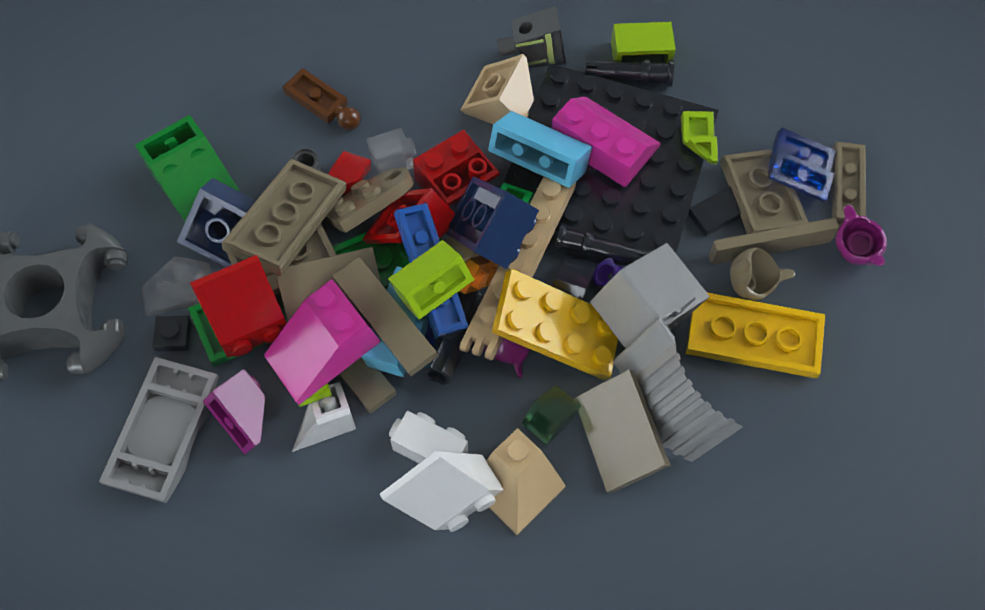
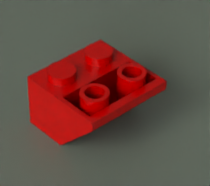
M464 129L413 159L414 177L422 189L432 188L448 206L462 198L473 176L487 183L500 176V172Z

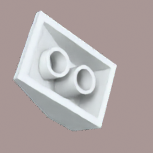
M435 451L386 488L380 495L385 502L434 530L449 529L450 532H453L469 522L467 517L474 511L481 512L492 506L496 502L494 497L504 489L483 455Z

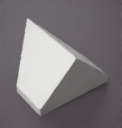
M340 382L329 385L332 396L308 404L292 452L356 429Z

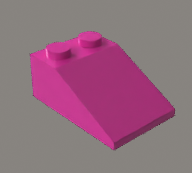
M331 279L302 302L264 356L296 403L300 405L381 341L337 284Z

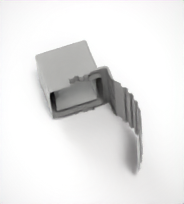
M666 243L621 269L590 303L626 348L614 359V364L620 373L629 369L635 371L663 447L669 448L673 454L677 456L680 454L685 460L693 462L744 426L735 423V420L732 418L727 419L723 417V413L712 409V405L701 398L702 395L698 390L695 391L693 389V383L690 379L686 378L684 374L686 371L680 365L679 360L681 358L679 353L676 352L675 337L670 330L674 328L673 326L680 324L710 296L669 244Z

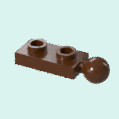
M304 68L297 72L283 86L284 93L328 124L337 117L339 126L344 130L351 131L356 129L361 122L358 110L353 107H346L348 101L344 95Z

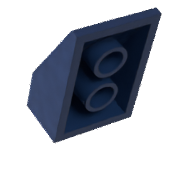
M473 176L454 210L456 215L450 222V228L446 234L473 252L508 269L510 263L517 259L521 249L520 245L526 234L530 233L534 228L539 209L509 192Z

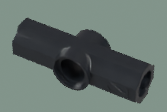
M458 291L457 293L469 326L483 296L478 291L467 294ZM467 329L435 338L436 341L433 348L436 350L438 357L423 368L425 371L423 375L426 378L442 385L450 384L461 356L468 353L460 350V344ZM475 342L472 343V345H471L469 351L472 349V347L474 346Z

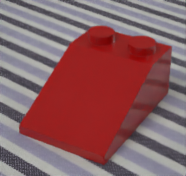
M257 255L190 282L228 358L245 355L253 347L264 342H274L287 324Z

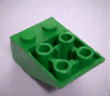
M190 115L135 144L144 164L184 222H186L199 189L212 178L240 192L209 141Z

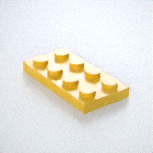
M510 269L505 272L491 333L599 379L611 378L618 338L593 305L517 270Z
M708 293L710 297L691 313L686 354L815 379L820 375L825 314Z

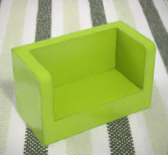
M672 22L614 24L611 38L613 61L621 62L622 55L664 54L665 63L673 60L676 49Z
M442 240L392 275L388 280L401 301L420 320L474 281V278L461 255Z

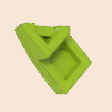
M683 111L681 115L683 144L710 164H717L718 148L717 136H714V112Z

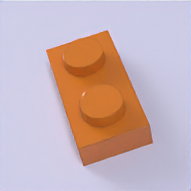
M483 256L468 259L466 266L474 281L461 289L460 292L467 294L488 287L499 265Z

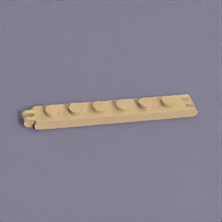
M543 177L530 203L531 206L539 209L536 216V224L532 231L526 234L520 245L521 249L517 259L510 263L508 269L499 265L461 341V351L468 352L472 343L475 342L472 349L473 355L481 356L485 346H488L485 351V358L489 360L494 359L503 340V337L491 332L505 272L514 269L533 277L573 194L576 182L568 188Z

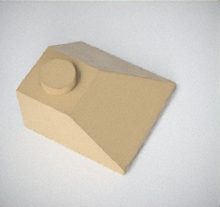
M521 54L484 66L461 111L464 114L491 124L496 123L510 111L528 117V111L534 98L528 62L525 55Z
M518 428L486 460L504 489L494 497L496 502L489 508L516 535L566 487L544 453Z

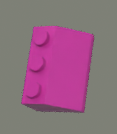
M587 97L571 98L552 119V129L592 146L588 164L623 187L630 183L660 146V142Z

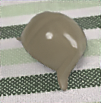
M750 248L741 252L733 260L730 268V279L733 289L742 299L750 301L764 299L776 289L779 282L795 276V272L792 269H780L774 259L766 251L759 248Z

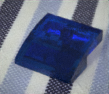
M781 128L776 134L772 148L768 179L825 202L835 174L831 172L836 150Z

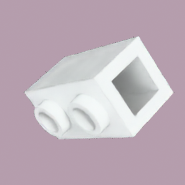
M407 410L402 420L396 419L389 432L392 449L417 463H421L435 451L468 453V441L465 440V436L461 432L451 427L445 430L435 425L434 419L421 412L415 415Z

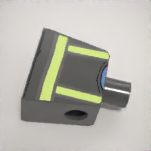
M557 6L514 19L511 22L513 36L497 39L500 57L516 53L517 56L524 54L527 58L528 67L548 66L549 63L555 65L567 64Z

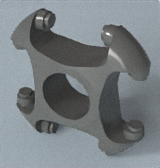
M89 222L75 229L76 240L82 246L32 256L10 255V253H15L16 248L20 247V237L17 232L0 231V382L8 379L9 368L4 361L17 354L47 348H78L80 351H74L71 357H68L67 369L69 373H74L75 375H87L104 364L118 350L125 339L123 321L118 319L107 320L106 323L100 326V330L97 331L93 330L92 304L99 274L107 266L114 271L124 270L128 261L126 250L111 234ZM65 287L61 301L53 310L44 316L24 318L26 305L34 295L43 289Z

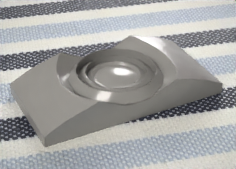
M155 357L99 483L167 503L186 471L191 448L197 433L208 418L210 410L203 403V400L217 388L218 374Z

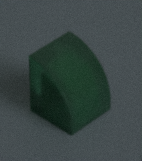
M555 385L533 402L522 424L547 445L568 425L581 408V405Z

